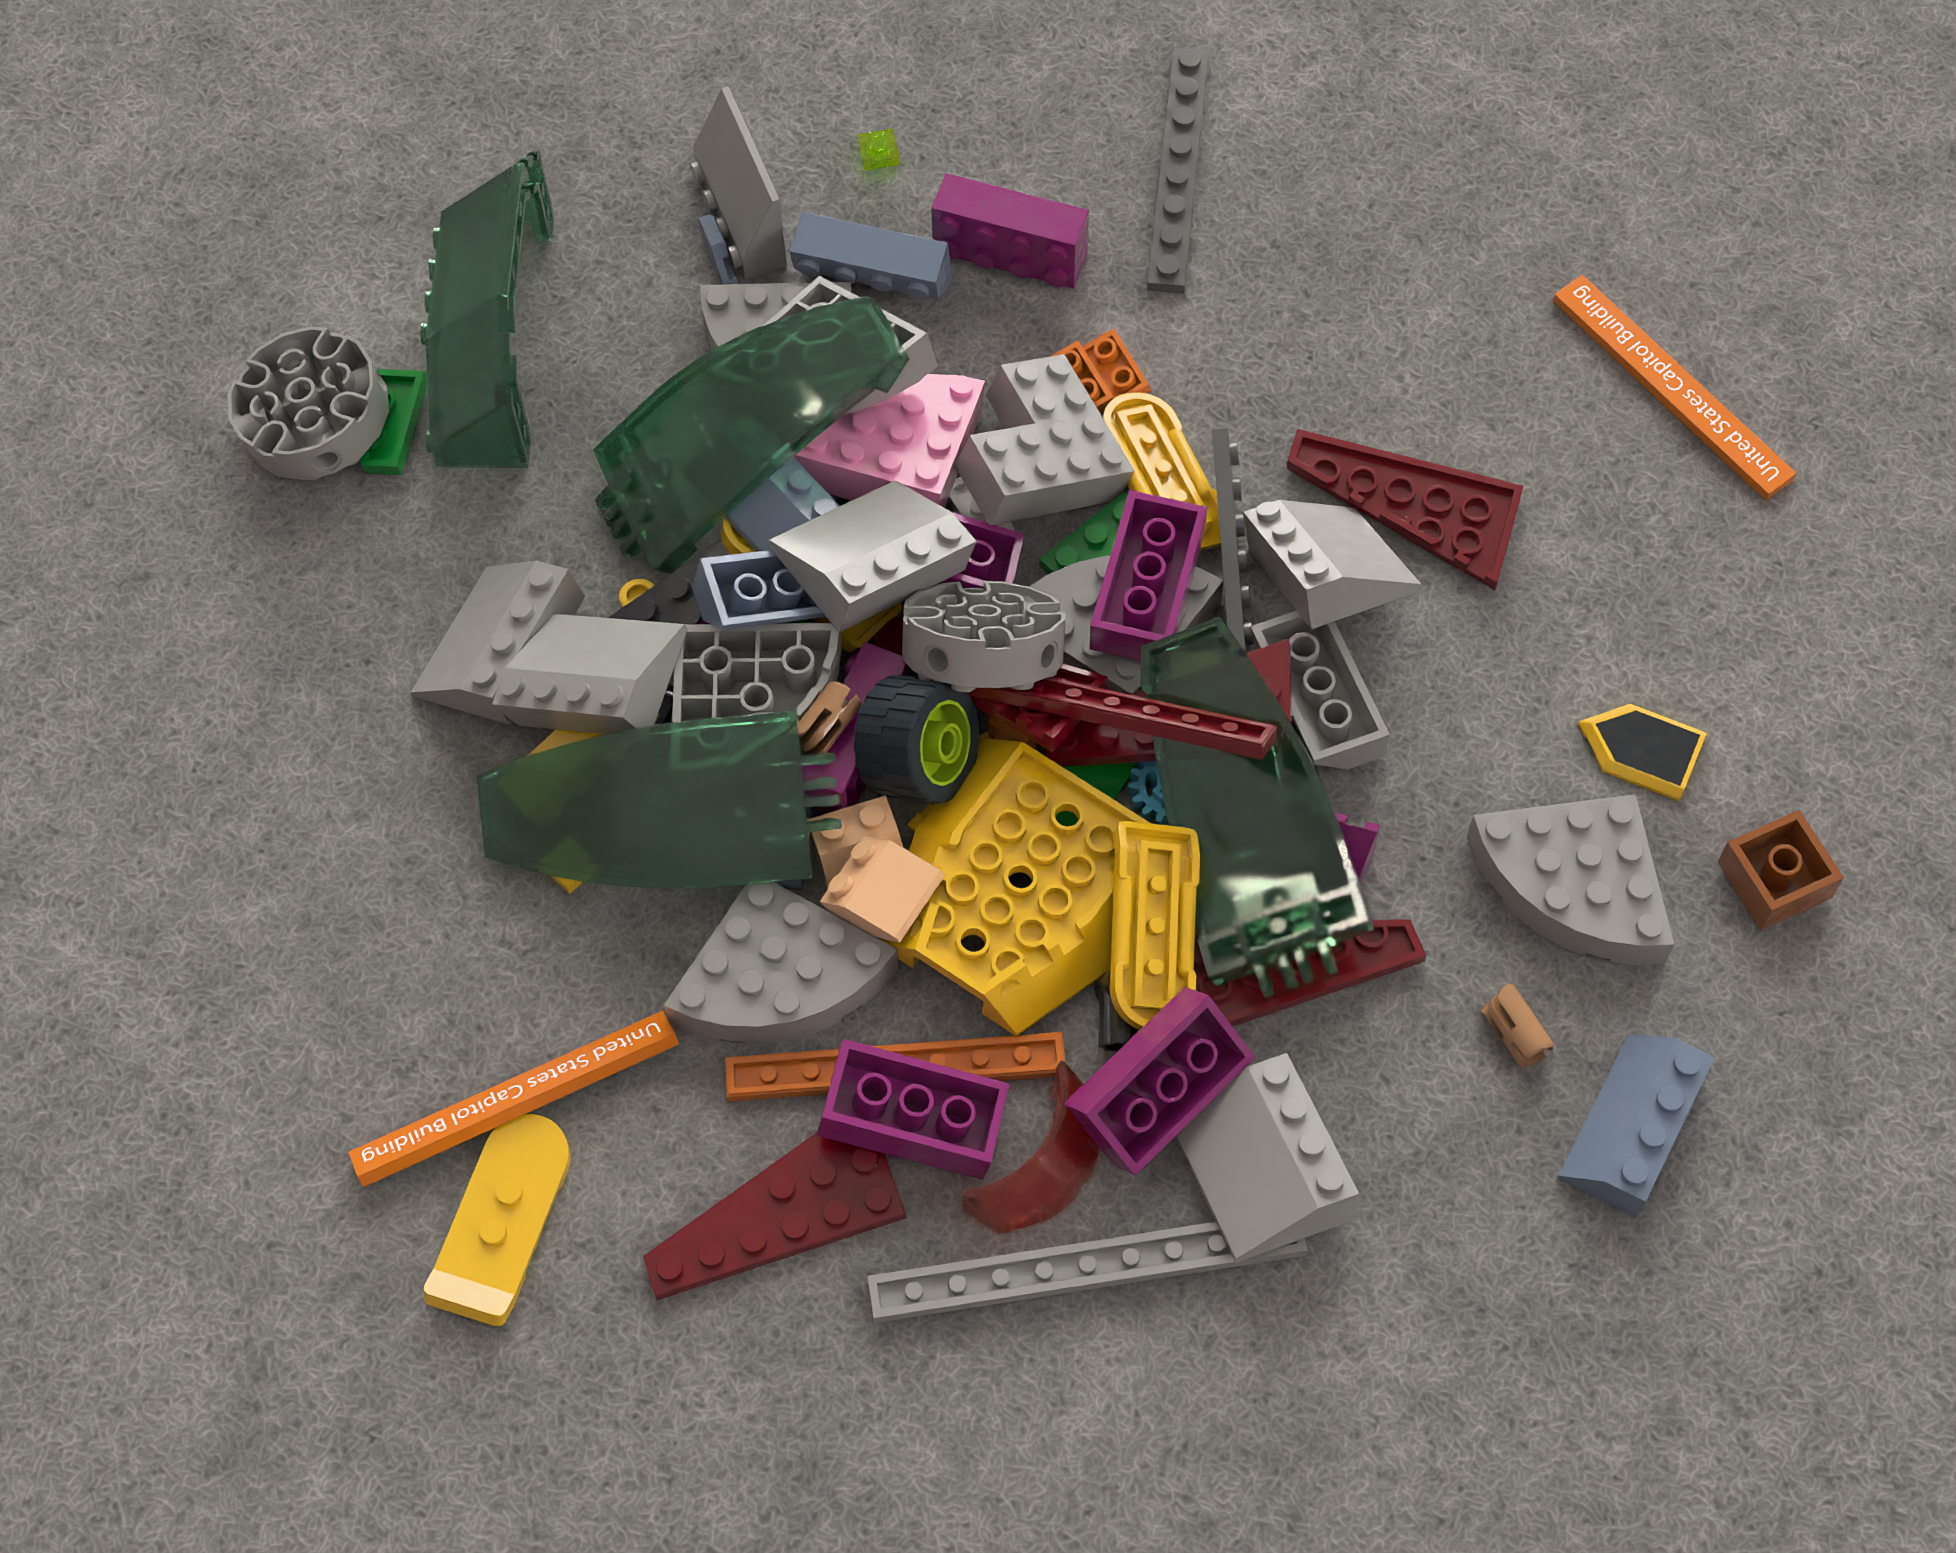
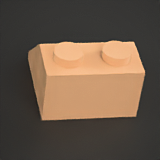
M886 795L807 820L810 841L827 890L830 881L840 873L850 858L854 846L865 835L888 839L903 847Z
M865 835L854 846L850 858L840 873L830 881L828 890L820 900V903L835 916L874 937L901 942L945 874L891 840Z

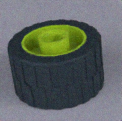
M890 675L884 680L881 679L877 682L875 687L869 691L864 703L860 707L854 729L853 747L856 758L855 763L857 769H859L860 777L868 789L873 793H877L878 796L886 795V797L930 804H942L952 800L971 772L978 756L980 726L976 714L977 710L969 693L955 691L951 688V684L932 679L929 681L920 680L914 676Z

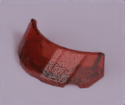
M1061 1060L1056 1066L1055 1080L1048 1088V1094L1055 1099L1057 1107L1053 1115L1054 1124L1042 1146L1033 1157L1012 1174L989 1185L967 1189L962 1195L963 1211L997 1234L1014 1233L1016 1229L1028 1227L1038 1222L1042 1224L1055 1217L1076 1199L1078 1192L1089 1181L1095 1168L1100 1148L1064 1104L1084 1083L1064 1061Z

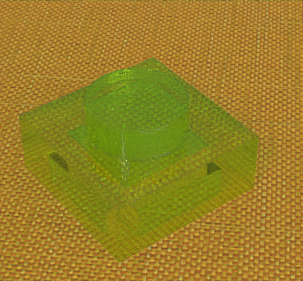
M893 128L857 134L864 171L900 165V156Z

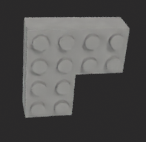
M1063 354L1000 365L986 393V397L1005 429L970 435L955 464L956 469L989 526L1112 502L1122 494L1135 470L1066 356Z

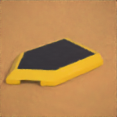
M1632 704L1578 722L1584 738L1588 739L1596 754L1595 759L1603 773L1680 802L1707 734L1706 732Z

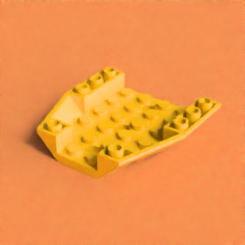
M985 739L978 748L976 763L955 797L948 802L934 804L917 826L909 852L941 870L945 874L944 878L901 942L882 938L880 940L896 948L898 959L911 968L920 959L984 1001L982 1014L1011 1034L1018 1036L1096 982L1103 974L1110 970L1115 864L1113 835L1121 821L1150 822L1024 742ZM1070 811L1077 816L1078 822L1073 826H1063L1057 822L1055 816L1059 812ZM1022 872L1031 878L1032 883L1026 888H1016L1010 883L1008 878L1014 873ZM968 935H977L983 939L985 946L979 951L971 952L962 946L961 941Z

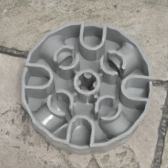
M311 326L285 332L258 347L245 361L248 366L240 374L238 381L233 380L227 394L228 420L256 463L278 477L299 480H317L322 476L334 474L346 466L356 464L380 436L389 413L388 387L360 341L347 334L344 336L338 333H330L328 328Z
M983 581V588L963 589L960 582L941 583L919 590L905 601L902 659L913 671L918 673L920 680L929 681L932 679L951 684L953 690L958 692H971L976 687H1011L1016 690H1028L1033 688L1034 682L1055 676L1057 670L1063 666L1065 612L1060 611L1061 603L1055 597L1028 586L1001 581Z

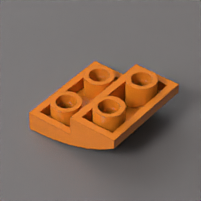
M1114 328L1084 346L1077 340L1051 355L1064 354L1100 414H1103L1107 405L1120 395L1126 393L1148 394L1152 392L1149 383Z

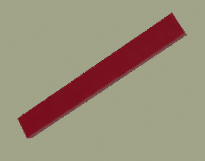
M1051 677L1034 682L1033 688L1028 690H1016L1011 687H976L975 690L968 692L970 696L1261 760L1276 741L1277 727L1274 725Z

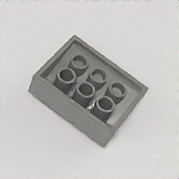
M729 86L721 88L693 146L696 162L690 163L696 184H704L706 190L702 191L708 211L716 212L718 218L715 221L724 240L728 239L730 246L727 247L730 262L734 269L740 267L745 280L787 266L780 200Z
M895 480L770 539L768 546L838 632H841L908 599L919 590L932 587L964 571L976 540L952 512Z
M1277 500L1262 503L1256 508L1243 512L1249 552L1311 629L1422 591V585L1353 507Z
M540 561L486 567L410 692L412 696L510 725L512 720L492 705L505 667L553 614L575 615L585 595L569 569Z
M553 614L505 667L492 705L519 726L649 739L688 627L684 624Z
M1287 1053L1246 1067L1175 1136L1236 1263L1357 1219L1359 1192Z

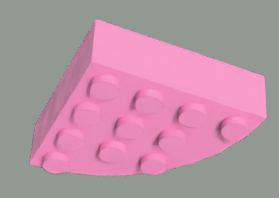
M927 374L919 383L914 384L888 400L860 411L839 415L836 418L814 419L801 433L790 453L829 495L852 501L873 491V489H878L896 480L945 508L958 474L955 464L969 436L973 435L982 413L985 380L958 375Z

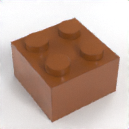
M1800 810L1728 841L1718 860L1722 871L1761 931L1832 899L1844 879Z

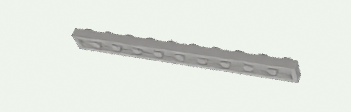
M1211 1222L867 1276L874 1323L1306 1256L1307 1246L1305 1238L1236 1263L1217 1223Z

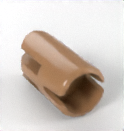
M831 681L827 684L811 707L788 734V737L792 740L800 738L798 746L804 751H808L815 746L810 753V757L816 762H819L862 705L857 694L850 701L845 700L850 692V688L837 681Z
M1507 984L1502 987L1498 994L1493 996L1489 1003L1481 1008V1012L1519 1067L1527 1068L1538 1063L1547 1056L1545 1049L1548 1048L1550 1052L1554 1049V1042L1513 984Z

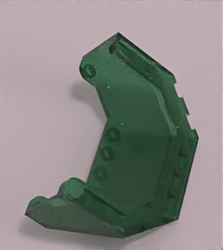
M539 150L530 151L460 196L441 211L440 226L433 229V246L436 250V257L429 260V278L432 281V289L425 292V310L428 313V321L421 324L422 345H426L430 430H427L426 448L428 453H433L437 467L529 468L531 449L530 427L517 380V355H511L510 334L508 333L516 331L514 304L523 224L532 225L536 242H552L555 217Z

